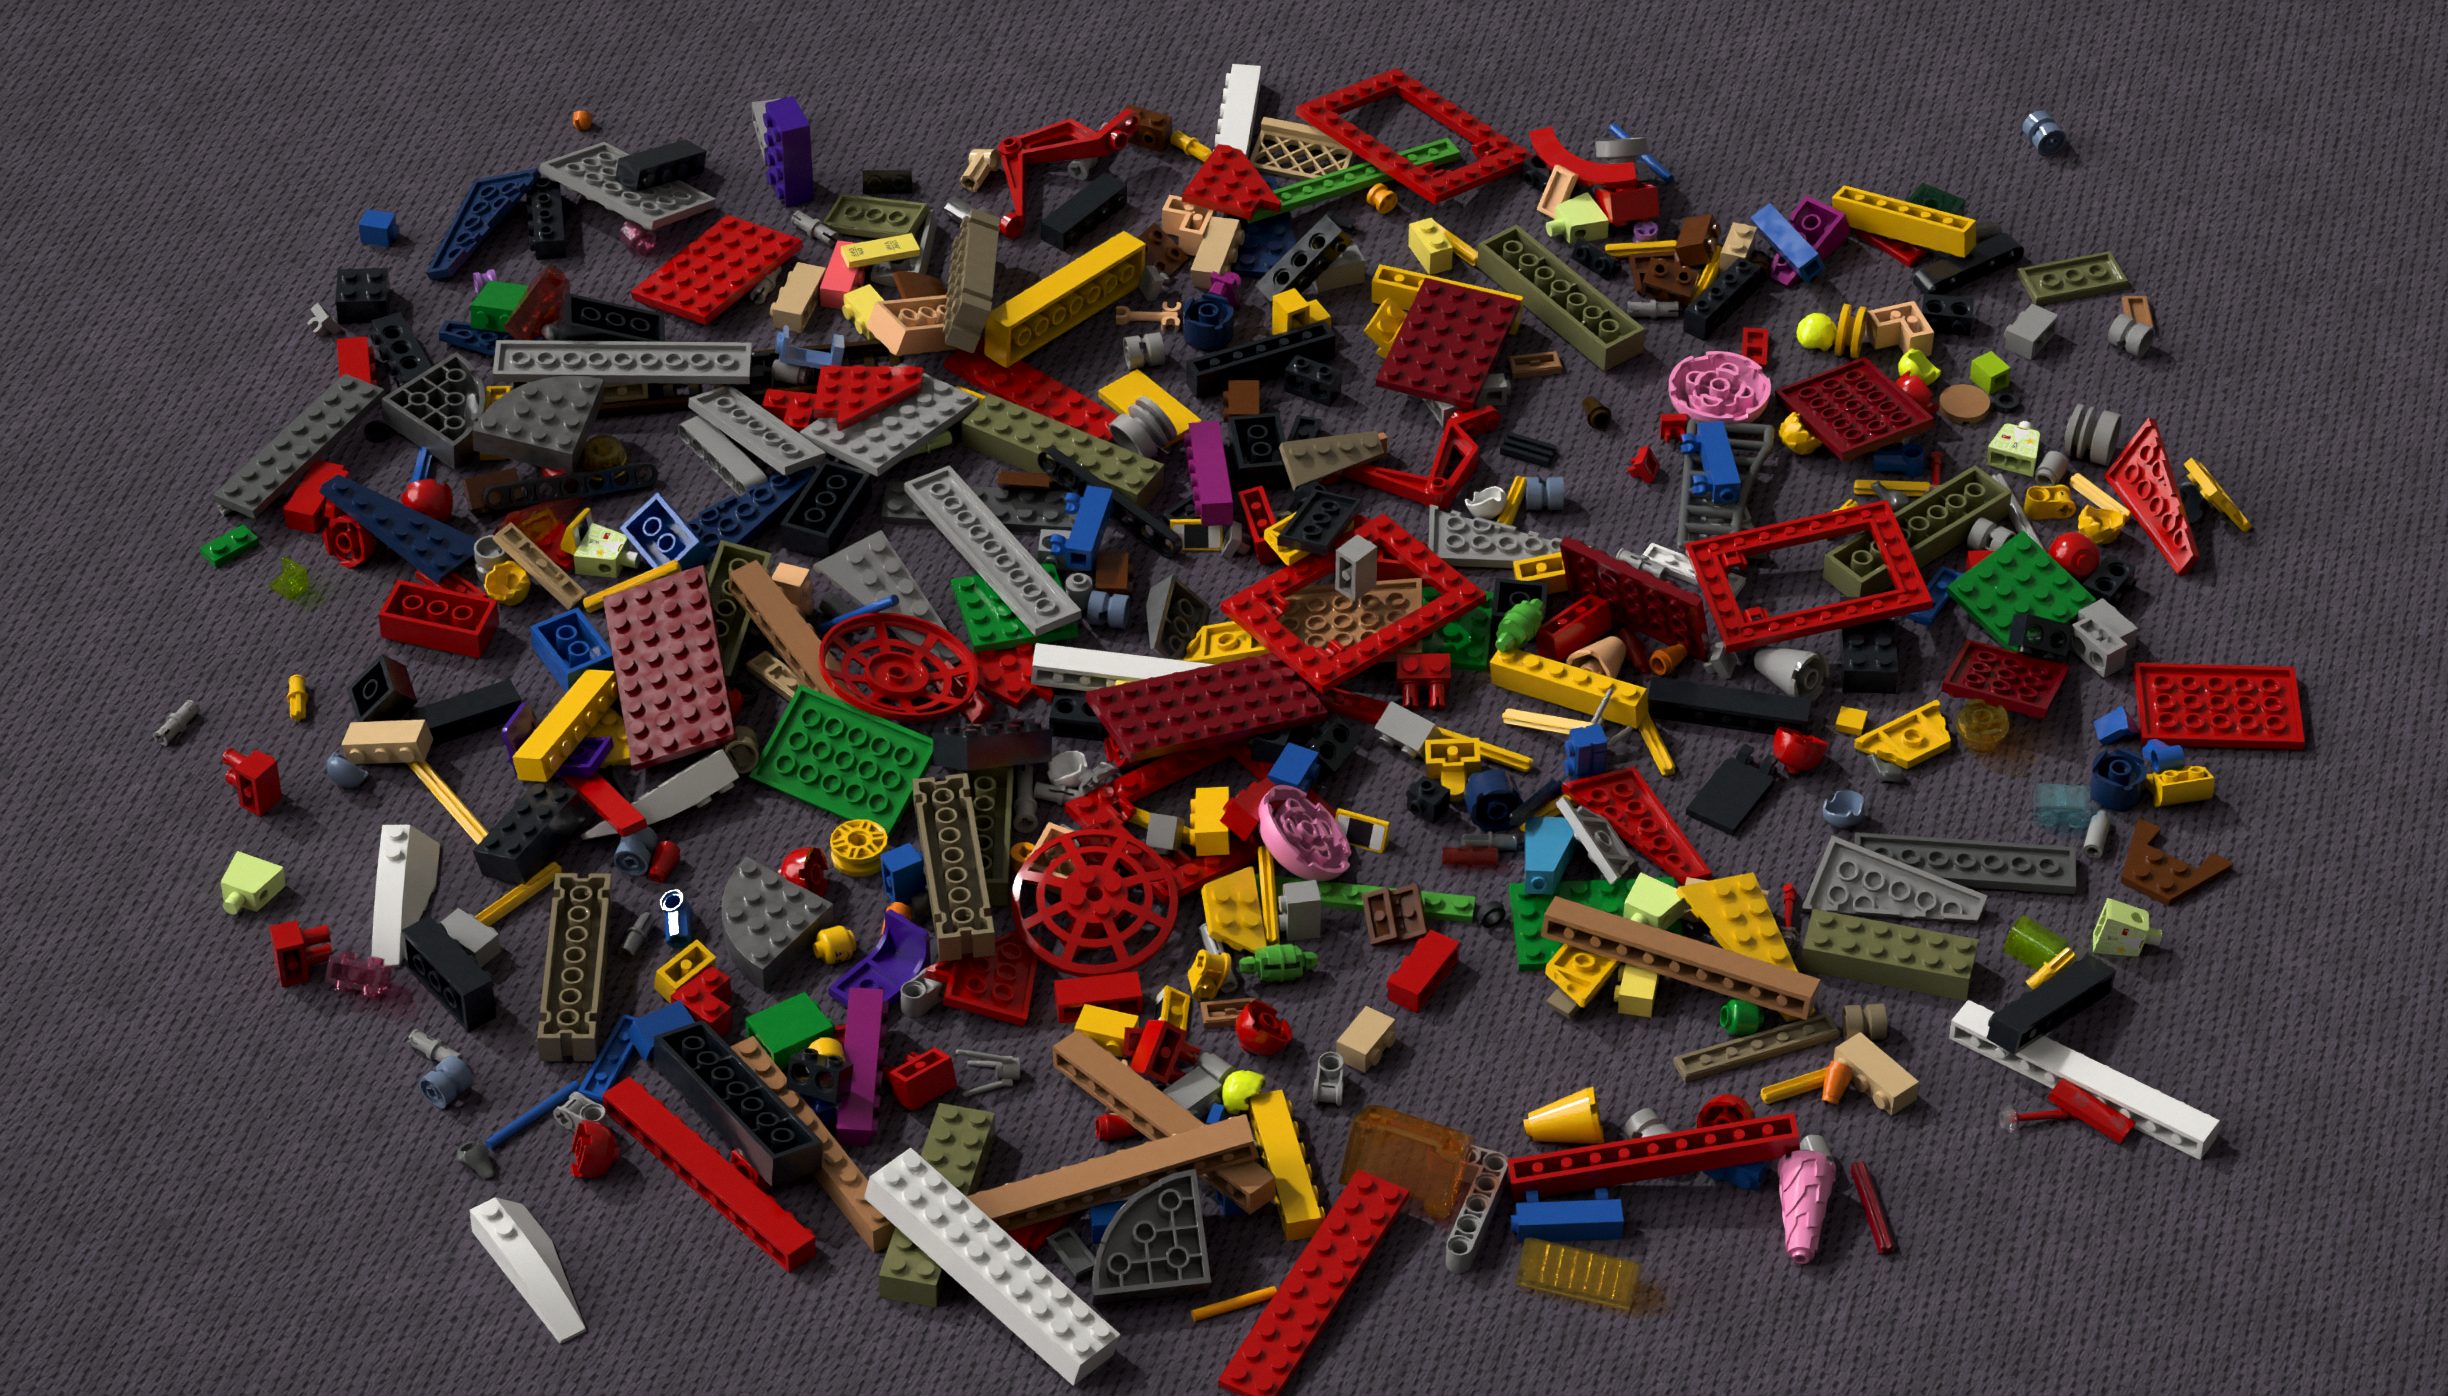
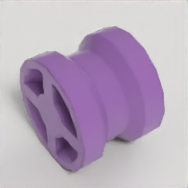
M1638 221L1635 223L1633 243L1657 241V224L1653 221L1644 223Z
M494 269L488 270L484 274L479 272L473 273L477 295L489 280L497 281Z

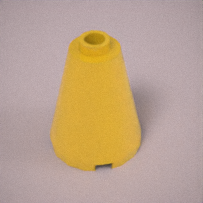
M1594 1087L1585 1088L1528 1113L1529 1119L1524 1120L1526 1136H1532L1533 1141L1604 1143L1600 1110Z

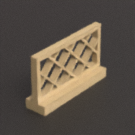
M1263 117L1261 132L1249 161L1260 172L1309 180L1326 175L1334 170L1339 171L1349 168L1353 157H1356V153L1314 126ZM1264 140L1275 141L1277 144L1266 148L1263 142ZM1295 145L1299 146L1300 149L1290 153L1286 147ZM1281 149L1285 155L1274 159L1271 153ZM1316 149L1323 151V153L1313 157L1309 151ZM1305 154L1309 160L1298 164L1294 158ZM1336 154L1347 155L1345 159L1338 162L1333 157ZM1264 156L1270 161L1264 165L1256 163L1258 159ZM1328 158L1332 164L1321 168L1318 162ZM1287 161H1290L1293 165L1289 169H1283L1279 166ZM1313 165L1317 171L1309 174L1305 173L1302 169Z

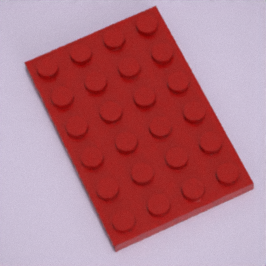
M727 215L631 291L632 299L708 325L765 279L766 275H770L803 248L802 239Z
M2134 663L2133 673L2141 745H2146L2148 740L2158 739L2168 746L2304 749L2305 740L2295 667Z

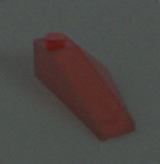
M550 264L531 281L503 327L516 340L531 341L541 335V330L546 324H551L558 320L565 295L570 293V283L564 273Z
M580 496L545 502L511 512L497 526L493 535L512 523L535 545H538L584 499Z

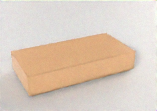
M1555 165L1537 210L1555 219V207L1569 200L1579 175L1561 165Z

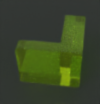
M284 556L281 558L283 573L269 583V588L291 601L309 587L308 575L305 567Z

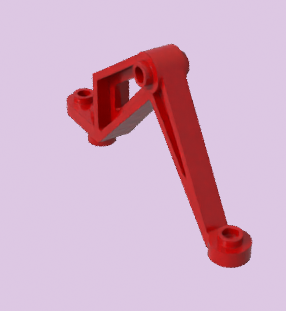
M1125 109L1097 132L1069 118L1017 137L1005 138L999 144L998 150L1016 211L1006 214L1001 219L999 226L1001 234L1014 239L1022 233L1026 226L1027 164L1104 157L1114 149L1122 150L1127 145L1128 138L1139 129L1141 124L1140 114L1132 109Z
M1485 405L1467 413L1464 410L1455 411L1447 421L1428 477L1364 464L1356 468H1348L1336 476L1330 475L1322 478L1320 483L1323 485L1336 482L1340 476L1419 502L1429 508L1431 504L1439 506V510H1444L1450 506L1451 501L1478 468L1479 446L1471 438L1488 430L1495 429L1500 422L1501 414L1493 405ZM1453 449H1457L1464 458L1451 477L1446 480L1443 477Z

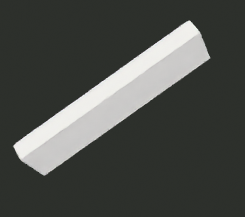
M1651 543L1643 553L1652 562L1668 567V575L1699 586L1686 555ZM1730 572L1727 580L1735 598L1745 585L1746 578Z

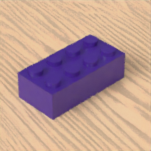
M794 96L765 103L766 113L763 114V121L767 128V133H764V140L768 147V152H765L766 162L769 166V171H766L768 183L770 186L774 185L776 197L778 200L782 199L785 207L814 201L810 124Z

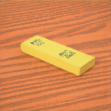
M911 233L841 246V255L848 269L920 256V248Z

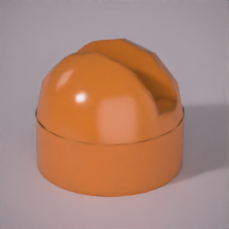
M587 111L574 112V127L579 131H582V129L588 130L592 124L593 115Z

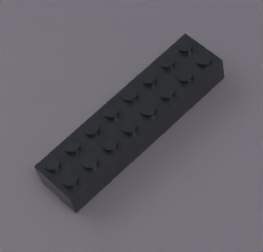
M704 1020L654 1036L653 1064L771 1187L822 1169L823 1141Z

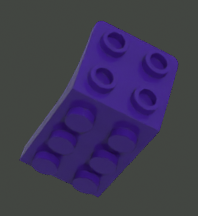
M521 703L502 729V739L506 744L509 762L513 766L515 776H517L512 757L539 726L533 717L529 703ZM584 737L553 776L559 778L566 776H580L583 778L593 776L614 748L612 737Z
M889 909L885 912L883 935L875 949L828 987L829 996L848 1008L850 987L883 989V1001H889L890 1007L901 998L902 985L917 976L923 969L931 966L930 937L928 932L907 920L904 915Z

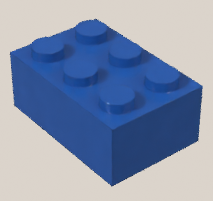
M658 492L620 527V530L653 569L670 561L677 560L682 571L700 566L713 554L673 505Z
M578 607L530 626L533 651L566 693L587 669L615 671L612 650Z

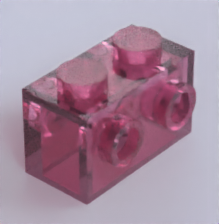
M342 950L341 955H329L324 983L335 985V990L351 992L352 989L362 991L361 995L378 998V994L388 993L393 965L384 964V958L368 956V959L364 960L358 958V953Z

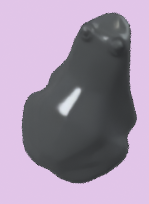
M558 320L551 324H546L542 328V341H559Z
M1879 481L1871 484V488L1877 493L1881 501L1888 500L1892 511L1901 510L1909 505L1910 501L1906 494L1897 490H1888Z
M1875 752L1867 756V760L1871 763L1879 782L1892 781L1898 784L1904 782L1905 776L1901 768L1892 763H1884L1877 757Z
M470 1141L458 1148L456 1158L460 1164L475 1169L485 1180L495 1175L488 1149L483 1143Z

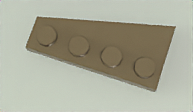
M1377 431L1282 442L1279 446L1293 491H1296L1303 484L1307 485L1314 481L1320 482L1322 478L1330 475L1336 476L1348 468H1356L1377 460L1384 454Z

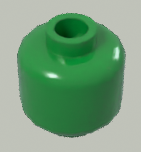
M1732 999L1722 1007L1720 1012L1721 1027L1725 1028L1726 1032L1732 1036L1755 1034L1764 1023L1763 1011H1760L1758 1005L1749 1001Z

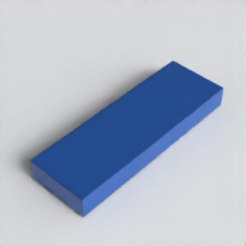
M1941 566L1926 586L1933 601V609L1907 614L1906 618L1931 627L1951 600V597L1946 593L1947 586L1963 574Z

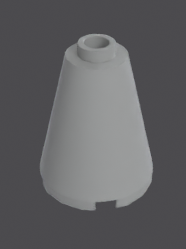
M1764 646L1756 652L1754 657L1756 670L1791 697L1812 699L1813 702L1824 689V686L1821 685L1824 677L1828 678L1829 663L1825 656L1817 652Z

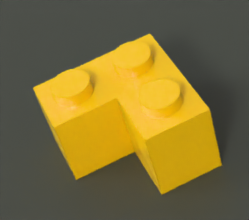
M1295 288L1273 296V335L1324 320L1331 328V316L1316 299L1306 302Z

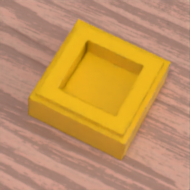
M1841 706L1835 731L1862 736L1868 711Z

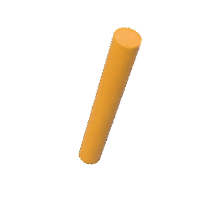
M1275 1286L1191 1310V1314L1196 1322L1270 1300L1277 1292Z

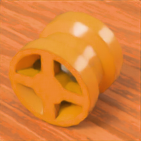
M1382 183L1374 185L1367 194L1368 204L1376 207L1377 211L1381 214L1393 210L1398 201L1397 194L1393 191H1388V188Z
M1021 842L1011 848V869L1015 874H1018L1024 862L1030 856L1035 847L1033 844Z

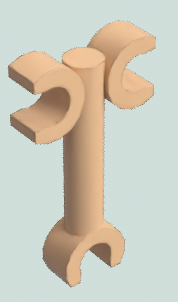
M1163 302L1162 312L1130 311L1128 307L1117 306L1116 324L1124 325L1129 321L1161 322L1162 331H1166L1168 325H1174L1175 331L1179 332L1180 319L1178 316L1181 314V303L1177 302L1175 308H1168L1167 302Z

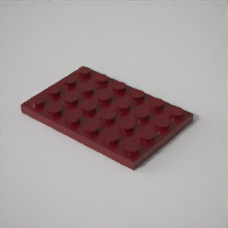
M1425 278L1378 373L1376 387L1473 410L1521 308V301Z
M1866 357L1774 390L1776 400L1791 414L1793 412L1800 414L1802 424L1843 462L1853 460L1857 456L1868 452L1877 451L1886 445L1899 443L1903 439L1915 434H1923L1926 430L1935 427L1934 418Z
M1566 536L1560 542V549L1571 601L1576 603L1588 594L1609 601L1612 620L1669 646L1682 644L1686 648L1688 655L1703 662L1708 661L1707 656L1711 653L1703 599L1698 594L1682 590L1671 581L1660 580L1649 571L1636 569L1624 560L1614 559L1602 550L1592 549L1578 539L1573 540Z

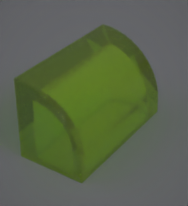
M2022 915L2009 932L2003 952L2033 970L2039 971L2044 966L2043 962L2048 964L2068 947V941Z

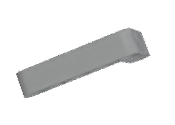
M1437 1137L1428 1143V1169L1434 1174L1472 1184L1446 1245L1447 1268L1454 1273H1464L1473 1264L1507 1185L1508 1158L1500 1152L1448 1138Z

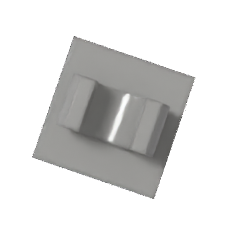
M1145 266L1138 287L1147 301L1157 300L1160 293L1166 292L1163 283H1170V279L1167 274L1159 273L1155 266Z
M319 303L311 308L316 317L311 318L307 324L314 329L313 332L318 337L324 336L327 329L334 335L342 329L332 314Z
M1233 521V525H1229L1224 533L1221 556L1232 558L1236 551L1243 555H1246L1249 551L1250 545L1247 543L1251 536L1242 533L1241 523Z
M1718 642L1713 652L1707 656L1709 663H1704L1703 667L1709 674L1717 672L1721 679H1728L1732 676L1737 659L1732 652L1726 654L1722 642Z

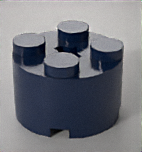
M1202 294V298L1194 300L1193 297L1189 299L1183 308V335L1185 343L1200 349L1222 350L1223 346L1228 344L1233 338V306L1229 305V301L1225 297L1217 294Z
M2116 748V752L2107 753L2108 750L2102 751L2093 762L2090 797L2104 807L2116 809L2119 812H2127L2130 808L2138 805L2143 799L2148 772L2147 767L2144 765L2143 758L2131 750Z
M1488 770L1482 773H1473L1468 778L1463 794L1473 824L1480 827L1486 833L1488 831H1506L1511 828L1509 814L1524 803L1514 778L1507 770Z

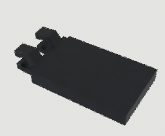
M1744 744L1738 751L1736 758H1727L1686 808V815L1734 836L1774 787L1773 778L1777 772V767L1774 765L1777 764L1778 758L1768 754L1762 761L1760 768L1757 769L1751 766L1754 757L1750 755L1753 754L1754 747Z

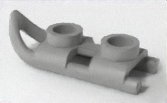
M1101 762L1093 770L1089 769L1078 779L1081 782L1078 794L1084 796L1088 792L1103 786L1105 779L1117 772L1116 768L1106 762Z

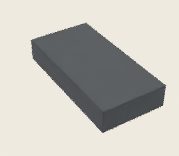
M1071 1226L1046 1237L1047 1246L1075 1282L1093 1274L1096 1258Z

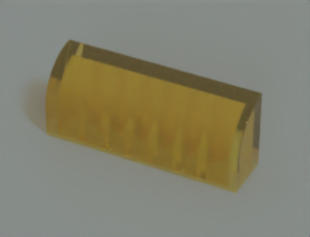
M1528 1237L1524 1240L1515 1285L1630 1311L1636 1296L1643 1263Z

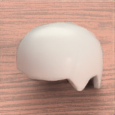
M1494 486L1486 488L1480 493L1474 492L1473 501L1465 499V503L1474 517L1490 520L1503 511L1507 503V496L1502 488Z
M1067 751L1058 754L1052 758L1051 762H1048L1049 771H1047L1052 785L1060 787L1062 784L1067 785V788L1074 789L1081 784L1078 779L1089 770L1085 755L1079 751Z

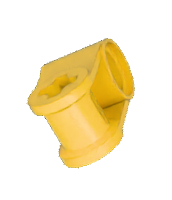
M2065 485L2032 486L2027 490L2023 511L2028 518L2033 520L2061 519L2071 517L2076 511V506L2070 499V489Z
M1203 949L1198 952L1196 960L1187 974L1192 994L1196 1001H1201L1200 999L1202 998L1213 999L1217 995L1220 986L1231 969L1230 954H1211Z

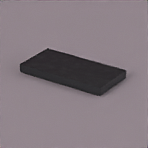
M1314 489L1277 537V545L1327 556L1363 509V500Z

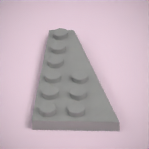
M1430 504L1428 548L1450 566L1514 568L1513 561L1561 552L1560 542L1563 539L1554 538L1548 540L1539 537L1537 532L1529 531L1528 534L1518 532L1514 526L1480 517L1469 519L1462 517L1461 512L1454 510L1451 513L1439 511V506Z
M882 530L825 558L813 566L817 573H822L831 580V584L838 590L841 588L852 597L853 602L859 607H864L895 594L899 598V604L880 611L881 613H897L917 617L947 630ZM889 627L900 640L919 646L927 638L926 635L919 632ZM938 641L930 650L943 662L948 660L954 667L961 663L960 659L950 649ZM925 659L928 663H930L933 667H935L931 662H929L927 659Z

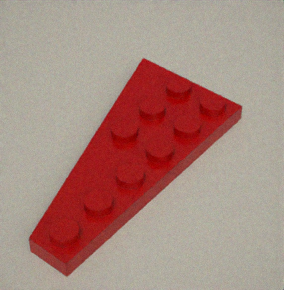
M2148 417L2104 477L2178 575L2185 576L2200 556L2156 419Z

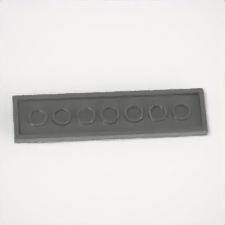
M344 374L213 494L215 502L255 519L382 401V398L386 396L385 390Z
M887 481L881 523L936 526L905 492L904 483L906 482ZM969 486L1008 530L1041 532V529L1072 531L1077 513H1065L1067 505L1065 498L1067 493L1074 492Z
M1855 832L1854 844L1964 887L2075 894L2076 891L2075 847Z

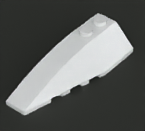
M721 749L708 754L658 785V788L638 798L639 801L633 802L631 805L646 818L647 825L671 817L695 804L698 808L702 807L712 800L711 794L716 791L722 794L734 787L732 781L739 778L725 752ZM603 820L580 836L583 840L619 833L606 820Z
M382 825L375 890L371 968L400 967L405 956L401 930L419 921L423 911L427 908L431 893L436 888L440 843L411 825Z
M495 1197L470 1209L472 1232L557 1341L562 1344L585 1332V1325L553 1242L525 1206L521 1203Z

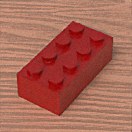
M397 580L378 614L381 638L480 659L500 624L497 600L403 580Z

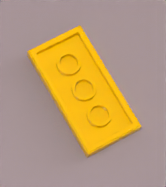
M1138 369L1098 390V397L1119 414L1125 413L1129 415L1128 407L1135 404L1140 396H1145L1156 403L1169 417L1177 431V437L1172 441H1168L1167 446L1162 449L1183 439L1184 433H1189L1188 423L1203 422Z

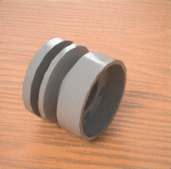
M1646 137L1595 141L1596 157L1607 159L1608 164L1634 162L1637 181L1649 180V173H1638L1639 168L1649 167L1648 163L1637 162L1638 156L1648 154Z
M1140 396L1135 404L1128 407L1129 415L1122 413L1109 424V431L1120 447L1152 459L1157 454L1156 445L1163 448L1167 446L1168 441H1172L1177 437V431L1169 417L1156 403L1145 396Z
M2078 403L2067 424L2064 437V455L2072 457L2077 447L2076 457L2082 459L2087 449H2089L2091 462L2108 466L2119 438L2122 415L2104 410L2099 420H2096L2095 407H2090L2086 414V406Z

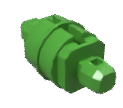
M1532 599L1530 602L1523 600L1521 604H1516L1511 610L1506 612L1498 625L1499 630L1496 632L1498 638L1495 644L1496 648L1501 652H1507L1510 648L1518 649L1523 647L1528 641L1533 639L1542 625L1544 603L1539 599Z
M1292 944L1263 946L1262 949H1255V959L1253 956L1239 960L1241 973L1255 974L1256 972V976L1261 981L1265 980V982L1295 980L1297 977H1302L1303 968L1308 970L1318 966V955L1316 953H1302L1298 946H1293Z

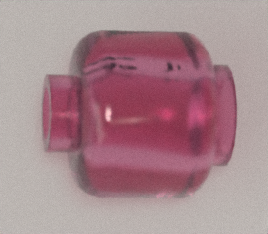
M628 220L623 224L619 238L631 254L645 255L654 248L656 234L653 230L644 229L641 224Z

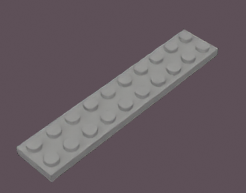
M496 340L493 382H534L558 376H590L604 379V383L750 384L752 343Z
M950 465L904 483L905 492L1035 637L1082 618L1081 609Z

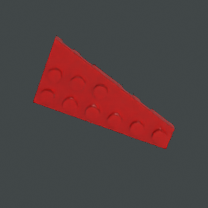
M1635 766L1563 783V793L1580 806L1582 805L1591 812L1606 818L1619 836L1684 886L1687 877L1710 881L1712 872Z

